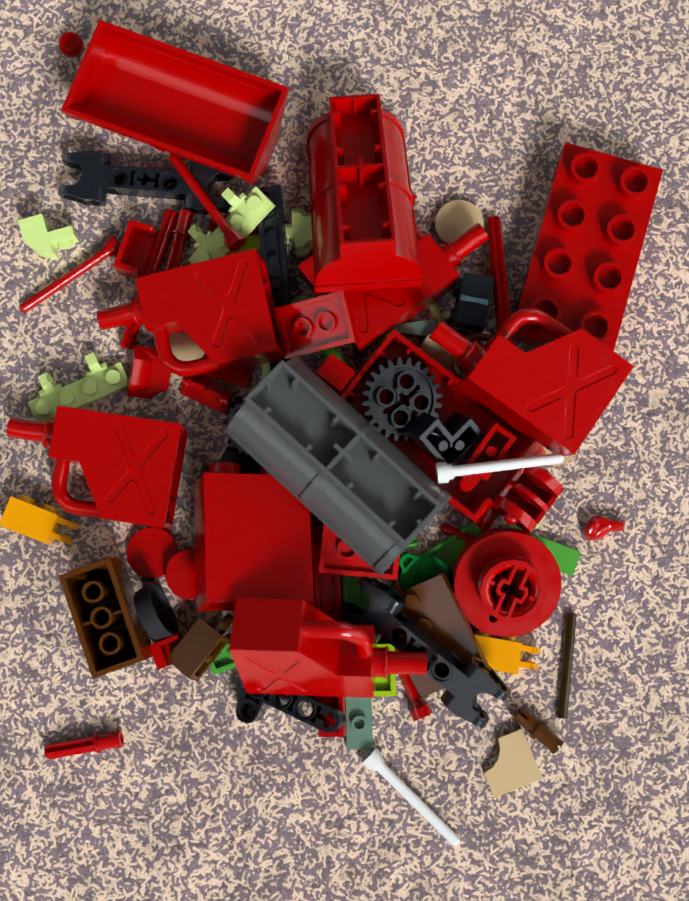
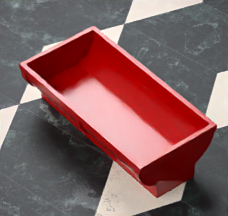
M99 19L61 111L67 117L74 120H82L153 146L159 151L170 152L241 178L244 182L254 184L259 176L264 177L281 135L280 125L285 111L289 87Z
M380 94L329 97L330 112L320 116L312 123L306 138L315 293L423 286L403 126L396 116L381 109Z

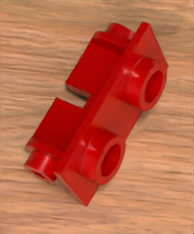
M201 375L184 376L181 382L183 386L179 392L222 414L227 411L228 404L231 403L236 393Z

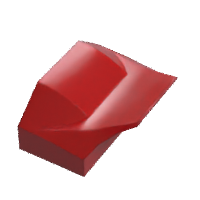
M133 345L126 396L153 399L155 395L169 390L171 372L161 364L156 349Z

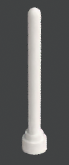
M561 453L457 466H452V464H447V462L435 463L438 484L449 483V480L454 479L455 476L560 464L564 461V456Z
M373 747L361 760V763L368 770L377 771L451 845L457 846L460 843V838L384 764L383 754L376 747Z

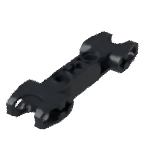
M85 150L62 154V162H64L65 166L82 171L81 179L76 184L63 185L58 188V195L63 199L86 206L98 207L106 206L107 194L183 200L182 209L189 210L196 215H209L178 171L111 166V156L100 151ZM188 160V170L219 212H229L228 210L231 208L230 203L224 198L211 195L210 189L216 182L234 180V176ZM127 178V181L124 184H117L119 179ZM170 182L177 183L172 189L166 188V185Z
M362 577L358 583L369 597V609L364 610L353 603L346 602L339 609L341 615L350 624L374 626L376 644L383 637L399 652L423 653L421 649L424 647L426 649L425 653H427V675L446 689L440 698L442 703L456 716L483 729L490 718L479 705L477 695L479 693H487L498 700L505 701L511 693L508 686L497 675L495 670L483 660L472 656L466 664L463 663L440 642L405 616L401 610L406 605V600L394 588L375 578ZM398 628L405 630L407 638H403L399 634ZM415 639L416 641L412 645L410 642ZM440 662L447 664L449 672H445L440 668Z

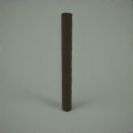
M571 613L566 614L557 717L567 719L577 620V614Z

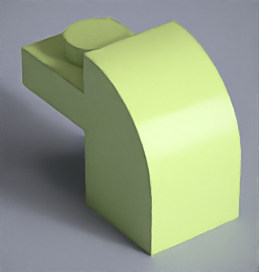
M43 214L18 220L25 243L41 257L49 259L58 258L56 248L61 250L69 249L74 246L73 243L79 242L78 234L72 226L51 231L49 222Z

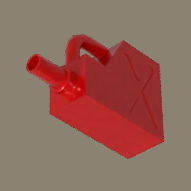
M476 223L451 242L443 241V244L440 246L436 244L429 233L424 236L416 225L423 286L347 291L359 341L351 344L360 356L377 345L393 329L406 324L456 287V281L460 274L455 268L462 265L461 260L489 239L488 234L479 223ZM313 255L298 265L302 278L316 297L333 293H315Z
M256 248L135 278L139 297H132L129 303L97 311V320L102 330L137 323L138 326L144 325L145 329L153 333L156 353L161 364L169 372L179 376H194L219 369L229 373L285 359L273 310L275 303L266 261ZM186 332L205 352L207 357L190 361L177 359L172 352L169 336Z
M524 308L513 312L503 322L494 337L487 341L484 346L477 339L473 342L442 320L429 336L431 340L459 360L458 366L461 365L467 370L457 385L553 454L561 453L563 456L575 455L634 368L631 363L583 328L573 332L550 314L533 308ZM526 324H534L556 339L527 353L510 342L516 331Z
M58 405L55 420L48 418L45 422L14 417L9 419L7 424L8 437L43 443L45 448L50 447L48 457L55 460L51 477V492L56 503L64 511L79 516L172 530L188 436V429L182 424ZM70 464L81 466L94 502L78 500L69 494L67 478Z
M236 597L229 651L247 693L374 698L375 677L387 679L388 674L427 675V653L388 651V646L377 647L374 626L353 625L347 622L335 621L303 599Z

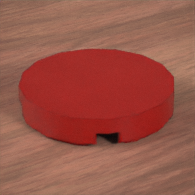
M155 527L144 528L135 533L129 541L126 551L127 561L132 570L142 577H162L165 575L169 559L178 552V545L167 531Z
M194 548L183 549L175 553L169 559L165 569V579L169 589L174 595L187 600L196 599Z

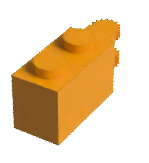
M23 494L19 498L10 496L0 520V526L45 544H53L56 539L72 545L74 539L57 532L61 524L72 530H78L80 524L65 519L63 515L58 514L59 509L45 503L43 507L34 504L35 499Z
M475 629L474 635L489 666L495 671L518 675L519 667L538 670L537 663L522 661L520 658L522 651L540 654V647L525 645L516 641L517 636L498 638Z

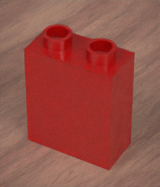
M220 462L211 464L209 466V473H203L194 486L196 611H234L236 597L303 599L309 604L313 603L310 511L263 467L260 468V474H241V466L237 463Z

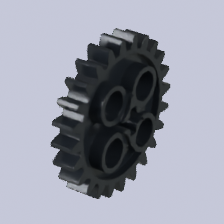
M396 357L394 358V364L390 359L384 360L385 368L380 364L375 365L377 374L368 372L372 380L362 382L368 388L367 391L359 392V394L366 396V400L359 402V405L367 407L361 414L369 415L370 418L367 421L376 424L375 427L379 432L382 430L383 436L388 438L391 434V440L397 441L400 435L402 441H408V433L405 429L422 412L439 418V415L434 410L435 408L442 407L440 403L436 402V399L441 398L443 394L435 392L441 385L432 383L436 375H427L428 366L420 369L421 361H414L411 365V358H405L402 364L401 358ZM405 374L408 378V385L402 388L400 378ZM416 385L419 386L418 390L410 393L416 387ZM385 389L388 393V399L385 403H382L379 400V394ZM399 395H406L402 399L403 404H394L400 400ZM417 396L422 398V406L419 409L414 406V400ZM393 405L386 414L383 413L385 408ZM397 411L402 413V421L399 424L394 422V414Z

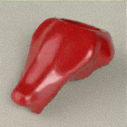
M593 516L583 528L584 537L588 541L604 538L611 531H624L625 521Z

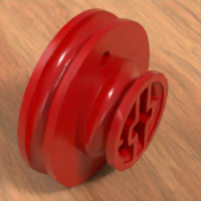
M494 528L478 534L462 548L452 570V590L466 619L479 630L493 636L515 637L535 630L551 616L561 594V573L551 551L532 534L516 528ZM527 579L529 580L528 586L525 585ZM492 615L497 619L495 621L489 620V616Z

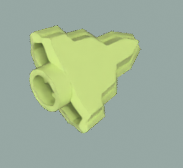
M304 208L291 209V223L285 224L287 244H294L297 258L310 255L311 250H313L311 213H306Z

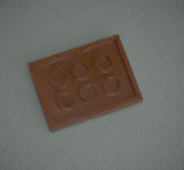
M444 572L398 592L406 600V605L401 612L451 651L463 663L466 664L472 656H475L488 664ZM398 628L399 634L403 638H407L405 630ZM413 639L410 643L413 645L416 640ZM422 647L421 651L425 653L426 649ZM440 662V668L445 672H449L447 664ZM409 674L420 698L444 689L442 685L429 675Z

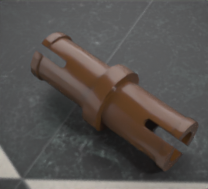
M521 706L517 711L518 713L514 714L512 719L525 728L533 740L536 738L552 754L556 753L559 750L558 746H562L564 741L546 727V723L543 720L539 721L524 706Z

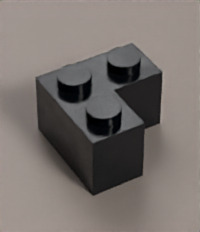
M456 411L443 424L438 418L422 412L405 429L434 465L438 462H447V464L456 466L485 437L471 418Z

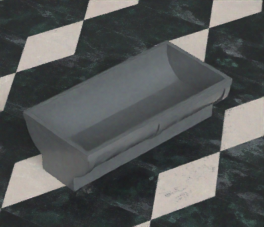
M298 356L291 358L286 363L282 360L244 398V405L224 429V432L380 576L452 498L446 490L438 486L383 436L371 422L369 423L306 366L304 361Z

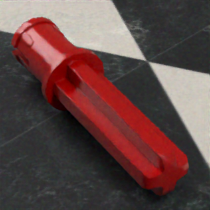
M179 209L176 225L171 230L173 238L164 271L178 268L180 265L186 239L191 237L187 231L190 229L195 215L189 210Z
M121 730L104 734L95 732L93 736L46 744L44 754L47 759L94 751L98 754L101 753V750L123 747L124 736Z

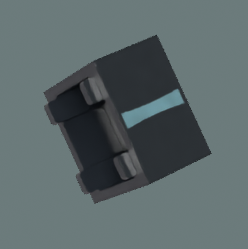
M466 272L463 273L462 278H457L456 288L452 292V297L456 298L455 307L451 309L450 317L447 318L446 324L463 336L473 331H483L486 324L494 278Z

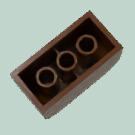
M108 557L58 575L92 679L152 657L149 645H151L150 637L136 613L134 606L135 592L128 572L119 558Z

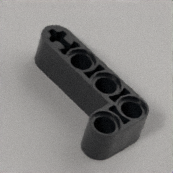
M244 688L236 706V716L243 723L260 721L264 717L268 706H271L327 733L338 731L345 724V715L342 710L314 696L289 695V701L284 705L280 701V694L247 693ZM306 701H309L313 707L312 713L309 716L304 714L302 709ZM249 704H252L255 708V715L252 718L246 713V708ZM333 714V719L336 723L329 725V720L319 717V715L327 716Z

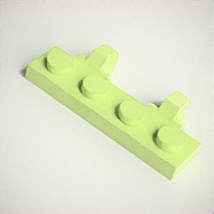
M256 186L247 196L243 192L238 196L229 187L221 194L232 205L228 210L231 214L225 220L232 229L235 228L237 231H241L245 238L276 206ZM194 224L187 231L197 241L193 245L197 250L188 259L192 264L232 253L224 244V234L219 227L214 232L209 231L206 234L199 226Z
M92 352L85 356L91 370L86 372L87 377L62 387L61 384L55 386L51 374L48 372L38 376L43 388L38 391L40 397L28 402L34 419L45 422L48 418L55 420L57 405L80 409L127 388L128 375L123 364L119 362L108 367L106 362L101 364L97 354L95 355Z

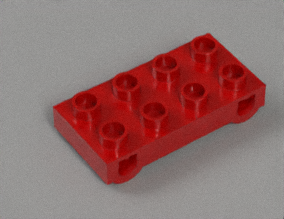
M565 142L553 172L543 214L514 312L524 308L539 309L550 314L573 332L583 328L614 351L663 169ZM534 324L521 326L513 336V341L537 348L556 340Z

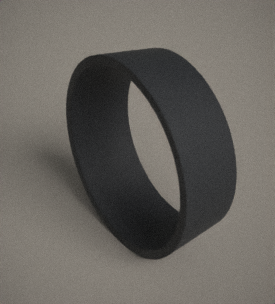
M150 582L134 593L136 613L149 636L158 640L176 634V618L167 596L160 586L155 582Z

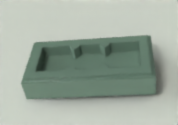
M346 697L347 750L373 749L372 698Z

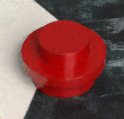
M66 32L60 38L59 48L65 56L76 57L83 51L84 43L78 34Z

